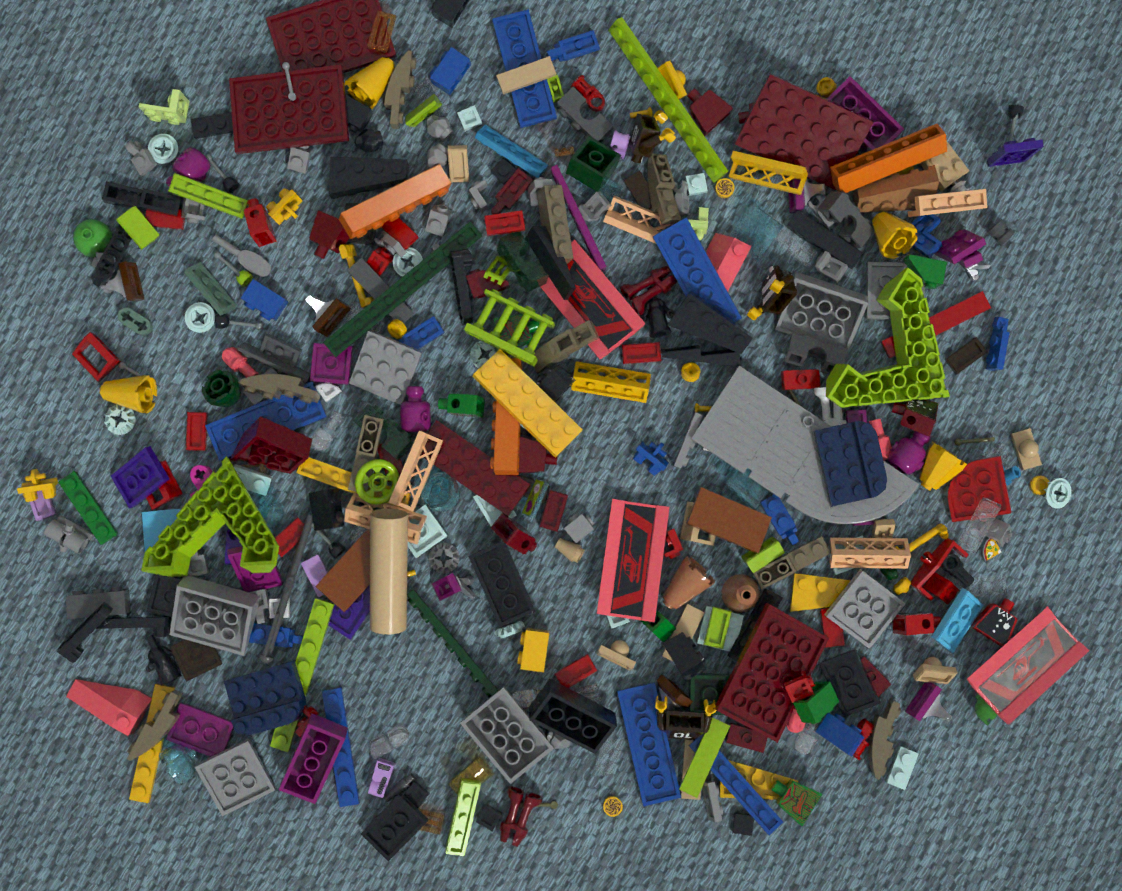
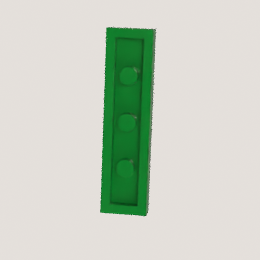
M73 471L58 482L100 545H104L118 535V532L76 471Z

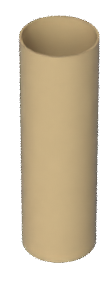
M379 509L370 513V630L378 634H397L407 629L408 513L399 509Z

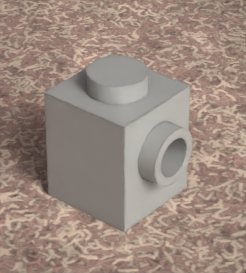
M576 513L568 520L570 524L564 528L572 540L577 543L594 530L592 527L594 522L588 515L584 517L583 514L578 516Z

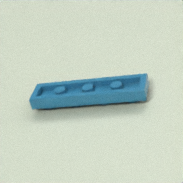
M484 125L476 133L475 139L496 151L497 154L504 156L514 165L521 167L530 175L539 178L546 171L548 164L487 125Z

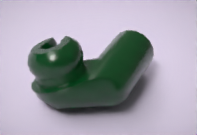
M879 568L887 580L898 578L897 569Z

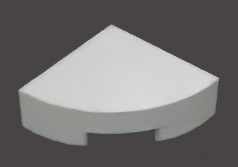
M321 383L315 386L326 402L342 392L339 387L330 383Z

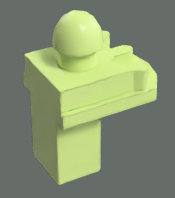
M699 207L698 220L688 219L699 240H702L704 234L707 233L709 208Z

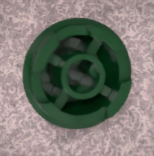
M215 370L207 376L208 380L205 386H202V394L209 404L219 407H230L239 400L241 388L235 374L229 371Z

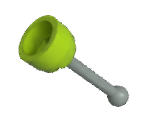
M219 251L214 253L216 259H220L237 274L236 280L242 287H246L252 281L253 275L248 271H238L221 256Z

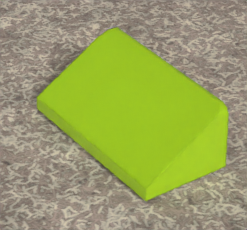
M435 94L431 95L407 114L405 124L415 127L440 108L442 103Z
M136 206L131 207L116 219L141 250L159 237V233Z
M770 537L762 543L759 553L748 551L741 558L751 572L755 573L783 555L785 551L778 540Z

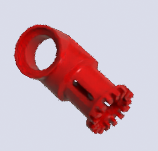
M583 75L579 76L578 79L576 78L577 81L572 83L571 88L574 87L586 99V103L592 111H601L605 106V98L594 86H591L584 79ZM594 98H599L602 104L595 107L591 104V101Z
M865 718L857 725V728L862 730L860 734L865 737L853 754L858 760L861 759L860 755L866 746L869 747L870 744L865 740L870 736L871 730L874 728V724Z

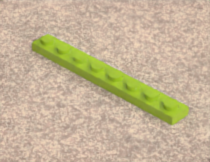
M315 598L295 662L305 698L335 605L320 598ZM299 719L288 725L275 728L270 747L289 752Z

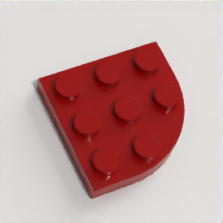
M1001 455L971 461L960 473L953 477L948 490V503L952 522L1012 513Z

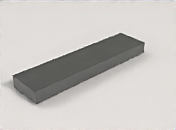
M362 258L347 270L374 300L390 288ZM402 302L388 315L393 320L398 319L405 323L414 313Z

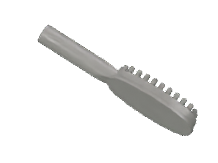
M217 234L213 237L212 241L237 256L239 263L251 273L261 277H266L271 273L270 264L260 255L249 250L241 251Z

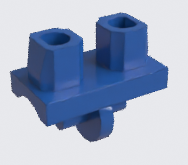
M642 441L633 457L639 464H642L646 458L652 463L647 470L654 476L661 470L664 471L669 464L664 459L667 453L661 449L664 446L662 442L658 446L651 442L648 446Z

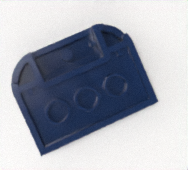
M855 421L813 431L831 507L874 498L886 489V470L878 436L871 424Z
M295 660L224 681L234 716L231 723L238 734L252 735L288 725L300 719L304 706H306V698Z

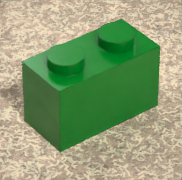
M816 681L814 683L815 686L812 687L813 695L793 702L803 723H819L822 717L831 712L833 707L839 703L831 682Z

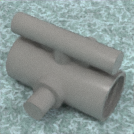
M62 515L57 520H52L44 532V535L59 543V550L61 552H66L67 549H70L77 554H80L85 549L88 541H91L94 536L90 531Z

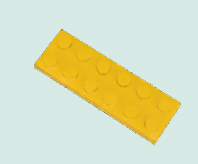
M501 349L473 374V377L555 458L583 431Z

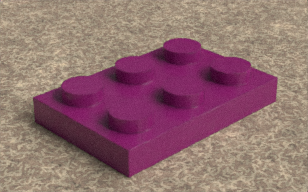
M243 546L227 549V555L243 591L253 592L283 585L277 566L269 573H252L240 566Z
M181 702L177 713L181 715L169 731L166 740L210 757L226 750L234 730L231 720Z

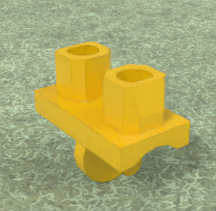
M283 188L279 192L280 202L276 204L272 201L266 206L269 212L268 215L278 225L290 216L294 219L298 217L294 212L299 208L298 205L303 200L292 189L289 191Z
M32 469L31 475L25 476L26 482L17 488L18 494L23 493L26 502L37 500V491L42 490L44 499H50L56 496L55 486L58 484L57 477L46 479L45 473L40 474L38 469Z

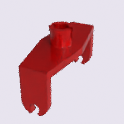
M949 538L945 539L932 554L929 551L923 553L926 558L920 557V561L923 564L911 580L910 585L930 601L934 598L921 586L941 566L952 548L962 557H968V553L954 540Z

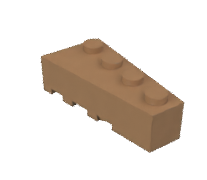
M935 165L928 166V169L923 171L918 169L910 170V173L899 176V173L892 174L887 179H879L857 188L853 193L854 204L860 209V212L916 210V196L933 195L937 192L939 178Z

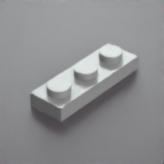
M697 412L694 413L673 467L681 469L682 466L686 467L690 457L687 455L689 448L693 449L696 443L691 438L703 420L701 418L703 415Z

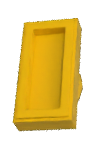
M670 60L657 67L678 99L687 95L683 87L686 77L682 71L675 70Z

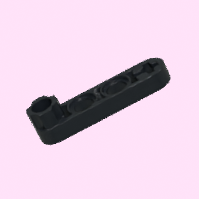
M120 224L91 274L90 278L95 286H105L108 283L132 240L128 233L126 236L122 235L124 229ZM114 241H121L124 247L119 248L115 246ZM106 255H113L116 258V261H108L106 259Z
M469 248L450 251L449 259L460 322L462 325L472 324L473 317L464 269L466 266H472V254Z
M105 602L102 603L62 642L57 649V653L72 663L76 662L84 651L78 645L110 615L113 608Z
M171 617L106 618L96 629L153 627V637L171 636L169 635Z

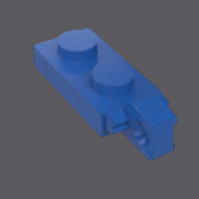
M592 30L558 41V44L554 45L555 49L548 50L546 55L547 57L550 56L551 61L559 59V62L598 51L600 47L595 32Z
M433 316L403 335L399 342L419 350L445 332Z
M994 318L992 336L989 341L990 349L986 358V370L995 371L1004 368L1010 332H1007L1009 321L1007 318Z
M773 494L759 502L766 515L772 517L770 522L777 534L782 539L787 538L791 545L799 542L794 533L798 531L795 527L796 525L781 499Z
M254 623L249 642L266 645L272 625ZM280 627L274 646L293 647V643H302L303 636L295 635V630L291 628Z

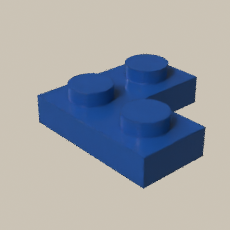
M935 214L918 216L911 223L917 229V233H915L917 241L912 247L927 258H931L942 247V242L930 234L941 223L940 218Z

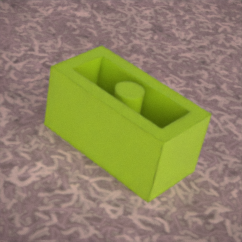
M558 75L547 79L553 103L558 102L564 96Z

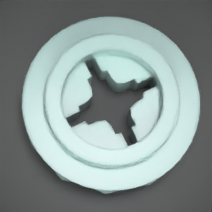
M168 134L156 135L148 145V150L155 162L162 165L171 163L173 159H176L179 152L177 141ZM165 143V146L170 150L165 151L162 155V152L158 149L163 148Z
M414 248L406 249L407 253L402 258L397 254L393 258L394 270L402 277L414 267L408 266L405 268V263L401 259L409 260L412 257L411 262L414 266L423 260L421 254Z
M202 302L194 303L187 309L185 323L190 330L202 333L209 331L214 326L216 316L214 310L208 304ZM197 312L201 315L205 314L203 318L205 324L200 321L196 322V319H198Z
M483 341L476 342L471 348V361L474 366L480 368L488 361L486 358L479 359L482 355L480 348L486 352L492 350L489 353L490 358L499 349Z
M116 404L110 407L107 413L104 414V423L107 429L114 434H126L135 425V414L129 408ZM120 414H122L121 418H123L127 422H120L118 425L117 420H115L113 416L119 417Z
M1053 478L1052 482H1047L1048 488L1044 489L1046 491L1044 498L1047 500L1046 504L1052 508H1062L1070 500L1071 486L1063 478ZM1055 490H1056V491H1059V493H1061V495H1059V494H1058V495L1054 494V491H1055Z
M522 621L506 625L497 629L495 636H500V639L521 632L525 625Z

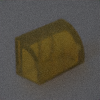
M479 756L451 779L449 786L458 794L461 778L479 780L482 785L494 773Z

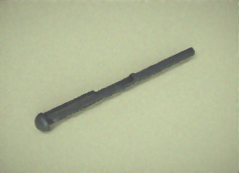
M308 514L290 571L286 578V584L264 653L259 654L261 662L265 664L271 663L274 660L271 657L313 523L312 516Z

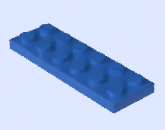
M529 9L492 18L506 72L542 59ZM547 79L511 92L520 128L557 119Z
M687 217L653 236L685 296L692 291L734 322L742 319Z
M312 381L305 384L304 388L317 392ZM281 394L280 399L273 397L272 400L268 399L207 424L205 427L219 461H223L226 456L228 458L232 456L243 433L260 416L295 431L327 418L320 398L318 403L311 402V404L301 401L299 397L293 396V398H289Z
M655 682L617 690L643 806L681 798L667 734L657 727L655 701L658 694Z

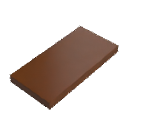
M701 487L686 524L754 553H759L772 517Z
M369 529L362 534L315 586L343 612H346L370 585Z

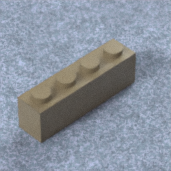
M544 185L537 193L541 225L546 226L557 257H564L568 264L573 259L562 185Z

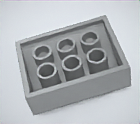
M795 271L794 283L797 295L780 314L775 330L790 335L792 333L838 345L847 348L848 353L868 305V296Z
M184 576L176 588L169 635L244 656L256 618L260 595L192 576Z
M505 687L479 705L460 723L510 784L555 748L538 726L529 720L528 714Z

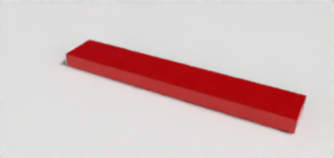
M982 291L929 317L930 324H933L936 336L990 309L991 306ZM893 336L880 342L888 358L896 356Z

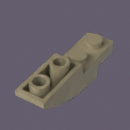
M408 50L396 65L386 90L384 106L386 110H391L390 125L392 129H399L400 124H403L404 112H401V106L405 105L406 95L403 93H410L411 87H414L415 76H412V69H416V57L413 56L411 50Z
M652 153V156L648 158V187L653 213H659L662 224L673 225L681 220L672 191L675 186L667 156Z
M588 320L574 329H568L537 349L534 354L538 359L534 367L536 373H541L570 357L571 353L599 339L593 322Z
M263 374L241 379L239 382L244 391L255 394V392L261 393L262 397L270 400L273 397L280 399L282 394L289 398H293V396L299 397L301 401L311 404V402L318 403L320 398L316 391L304 388L305 383L301 378L288 375Z
M364 415L348 490L356 492L355 478L358 470L368 461L376 459L384 419ZM373 469L366 473L368 477L373 474ZM368 482L363 484L365 491L369 489Z
M820 536L773 560L753 574L761 589H764L831 554V551L823 536Z
M174 690L166 694L162 702L164 704L162 710H158L153 718L155 723L150 721L145 725L142 724L137 732L139 737L136 742L130 745L127 751L130 753L127 760L131 761L146 753L169 733L181 715L175 712L174 709L183 693Z
M889 699L882 717L874 715L872 722L874 728L869 736V766L872 776L880 780L881 776H884L887 770V759L891 758L894 752V747H892L894 743L887 740V738L892 735L894 730L893 722L895 718L899 717L901 712L900 703Z

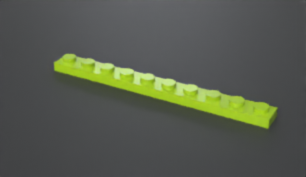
M622 17L616 19L608 31L712 182L719 181L728 172L727 168Z

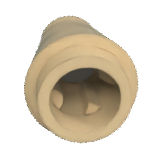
M562 538L555 545V548L571 562L578 563L585 551L581 548V545Z

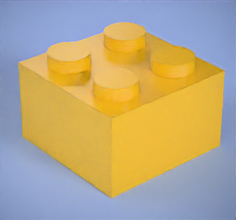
M526 628V632L521 633L520 644L524 645L523 651H519L517 664H521L520 669L544 672L549 631Z

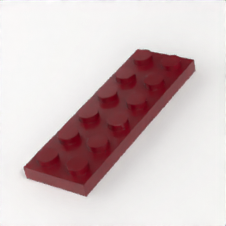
M436 420L427 433L443 440L434 466L509 517L531 485L517 475H495L494 469H491L490 456ZM428 439L425 445L427 452L435 450L438 442Z

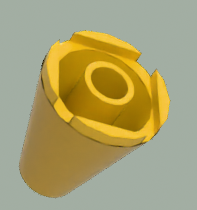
M381 57L349 77L344 83L345 86L348 85L349 87L347 90L349 95L356 101L366 104L372 110L377 105L395 69L394 62L390 58Z
M149 375L105 381L101 385L100 395L106 401L140 413H149L155 406L152 400L153 395L157 396V385L155 379L149 377Z

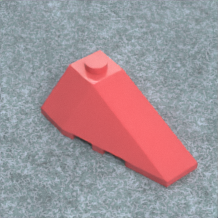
M715 233L706 253L728 291L752 246L734 237Z
M75 679L66 696L112 728L127 736L135 733L152 700L151 697L136 689Z

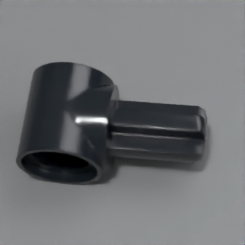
M955 554L947 555L941 564V568L951 576L955 575L966 587L970 586L974 582V578L962 567L964 564ZM948 558H952L955 561V566L952 569L946 565Z

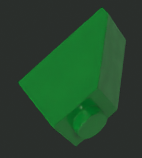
M911 254L904 258L906 266L922 278L925 288L936 289V287L943 285L947 262Z
M656 610L655 622L641 621L663 643L677 629L658 610Z

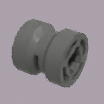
M1002 219L987 232L991 237L997 238V243L1000 246L1015 234L1011 228L1007 229L1006 223Z

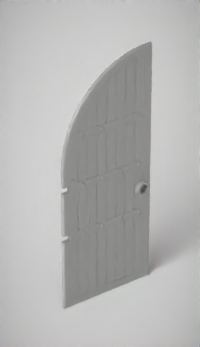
M741 366L737 368L691 438L740 472L744 473L747 468L751 470L748 477L779 498H782L784 493L789 495L785 502L810 517L829 523L857 524L878 519L902 505L919 486L918 483L883 461L887 483L886 489L874 498L831 507L813 431L832 426Z

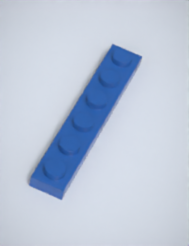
M342 687L323 690L322 696L326 719L348 728ZM347 730L344 743L333 764L340 807L360 803L349 730Z
M704 734L688 745L694 752H696ZM719 751L710 770L768 835H771L783 821Z

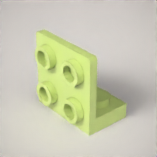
M172 89V94L168 97L169 108L139 103V108L151 121L161 122V120H168L170 124L179 125V123H186L190 101L180 90Z

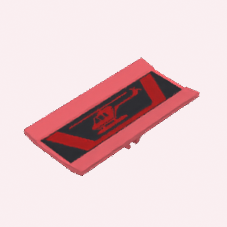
M574 239L571 242L573 259L567 266L576 289L568 300H563L543 266L532 272L530 276L573 328L588 320L593 322L599 339L591 342L588 346L599 359H602L645 325V322Z
M612 499L597 614L655 622L669 507Z
M1047 606L967 678V681L995 713L1009 725L1090 650L1063 626Z

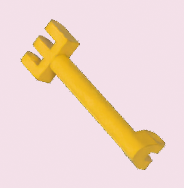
M353 244L340 245L341 257L347 260L350 268L355 264L354 257L357 256ZM352 277L361 308L368 306L374 299L372 297L366 298L363 287Z
M940 523L909 543L910 552L937 534L942 539H947L949 537L947 527ZM898 546L894 547L897 550H904V547L902 549H900Z

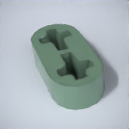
M122 308L118 312V320L136 333L146 336L152 332V323L134 310ZM130 312L129 315L130 317L134 318V320H125V317L123 316L124 313L128 314ZM137 322H140L142 324L146 322L145 326L147 327V329L141 330V327L136 325Z

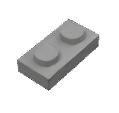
M705 780L702 790L708 820L713 822L722 821L723 808L718 800L719 788L715 781Z

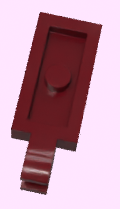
M518 168L495 196V200L498 202L492 208L491 214H500L505 207L510 211L528 189L533 179Z

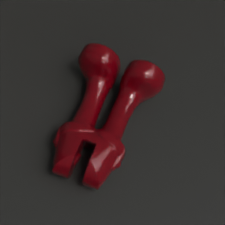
M668 266L652 270L650 276L633 285L623 284L620 287L624 298L627 301L630 300L631 307L639 316L644 313V305L649 299L660 293H668L678 282L674 275L669 276L662 282L660 281L671 272ZM652 284L655 285L645 293L634 297L639 291L643 290L644 288Z
M509 786L507 795L510 798V808L506 820H503L499 827L501 831L500 841L506 843L511 834L510 829H514L516 833L513 835L512 845L518 847L527 835L526 823L531 810L540 805L543 798L532 792L526 793L518 822H515L524 791L520 788Z

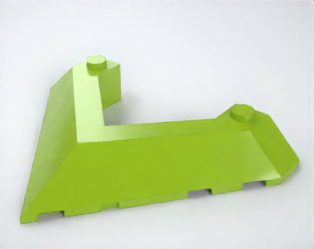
M905 268L891 279L876 299L890 311L897 364L863 372H857L848 364H836L826 379V397L840 408L950 397L944 383L946 378L942 362L939 359L940 353L933 324H930L928 316L930 311L927 298H924L922 291V278L911 269Z
M227 456L223 459V465L216 473L212 472L199 491H196L176 515L178 518L172 525H167L158 536L159 540L153 547L149 546L145 551L141 571L169 577L188 576L191 557L225 523L243 546L240 561L241 567L252 573H269L274 569L277 564L279 545Z

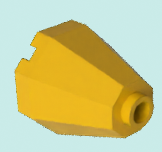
M884 211L874 216L872 227L875 230L874 234L879 251L884 257L895 259L899 257L897 254L900 252L902 254L907 253L917 241V235L915 234L917 229L913 224Z
M932 441L928 446L920 473L921 485L928 490L932 488L937 490L960 473L967 463Z

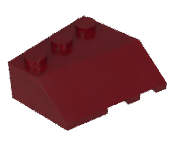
M260 416L243 433L231 456V460L236 462L238 459L246 460L249 465L254 466L255 464H264L268 469L291 474L309 458L312 439Z

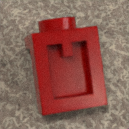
M379 247L373 251L366 263L381 278L388 265L393 261L394 256L386 248Z
M674 528L666 531L667 536L665 539L668 547L672 546L673 550L663 554L664 557L669 556L670 559L680 556V551L683 550Z
M935 572L923 586L926 591L940 598L947 605L955 598L959 591L950 580Z
M805 670L801 671L802 676L784 683L792 703L814 694L812 689L815 686L811 675L807 676Z
M304 706L303 713L308 719L304 717L297 724L299 728L295 733L299 737H301L311 713L319 714L312 706Z

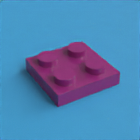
M959 230L949 239L941 241L942 247L935 255L952 264H956L986 245L983 237L968 230Z
M314 343L310 381L349 385L353 347L349 346L335 358L324 344Z

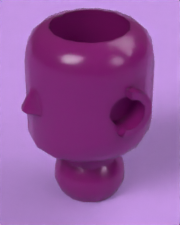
M194 147L185 149L179 157H176L177 159L172 165V169L176 174L198 182L203 181L207 177L206 173L211 166L209 160ZM173 176L168 177L166 180V184L169 187Z
M407 386L406 394L408 401H404L400 405L401 429L404 432H426L431 426L430 403L422 401V395L424 394L422 386Z
M914 431L912 438L903 437L898 442L896 441L890 449L888 462L905 475H910L915 470L918 471L923 466V460L926 456L923 446L930 441L931 435L929 437Z

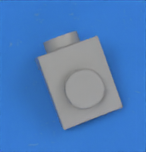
M314 147L291 148L287 168L306 174Z
M539 177L533 180L528 187L531 206H538V191L544 185H553L552 179Z
M479 180L470 186L469 193L472 197L470 201L476 210L479 208L481 212H484L488 209V206L480 192L488 186L485 180L482 182Z
M599 191L585 204L579 205L578 209L583 219L590 222L597 221L612 205L602 192Z
M184 198L181 217L187 218V222L198 224L199 221H205L203 216L204 205Z
M434 205L430 210L425 231L443 237L449 217L452 215V210H449L445 205Z
M827 251L816 260L815 267L818 273L836 283L839 282L848 269L847 264L831 257Z
M992 516L987 517L979 530L980 534L997 541L1000 547H1003L1005 542L1008 543L1012 537L1010 525Z

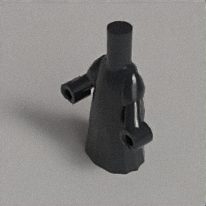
M654 296L645 303V311L640 315V318L646 322L648 314L649 336L651 338L671 334L672 331L667 325L668 321L665 312L669 319L675 313L674 310L669 309L662 299Z
M153 635L146 637L151 647L148 652L149 662L146 666V671L151 672L155 669L161 686L182 677L169 657L173 656L174 658L172 651L166 646L158 645Z

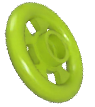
M383 459L368 461L356 474L355 488L357 494L363 501L372 505L387 503L400 477L398 470L392 463ZM382 467L388 470L386 476L380 473ZM373 469L375 473L368 477L366 473ZM379 478V484L375 485V479ZM387 480L392 481L390 489L385 488ZM368 482L370 490L365 491L363 484ZM382 491L381 497H374V492Z

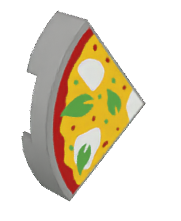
M987 538L984 541L981 552L984 562L1002 553L995 540Z

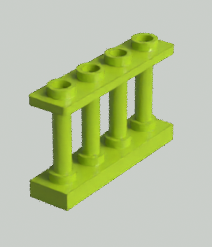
M485 289L484 294L489 299L477 322L473 325L466 324L465 332L535 367L538 359L534 356V350L546 327L554 329L553 318L546 314L541 316L535 313V309L527 305L524 308L518 305L519 302L511 297L508 299L502 297V294L497 290L492 289L489 291ZM498 302L506 307L494 330L488 333L484 331L483 325L493 306ZM515 310L523 314L512 337L506 342L500 339V334L510 314ZM531 318L540 324L528 347L522 350L517 347V342Z

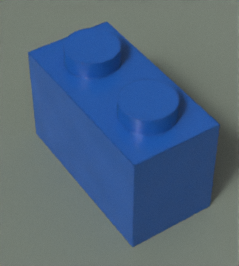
M452 47L449 51L443 53L438 67L435 66L430 72L431 83L448 95H451L471 66L470 59Z
M254 279L241 297L245 301L244 306L252 311L255 308L261 311L260 316L268 321L271 318L277 321L288 304L286 299Z
M828 713L816 730V733L852 757L865 738L860 734L862 730L853 724L850 727L844 723L846 719L837 713L834 716Z

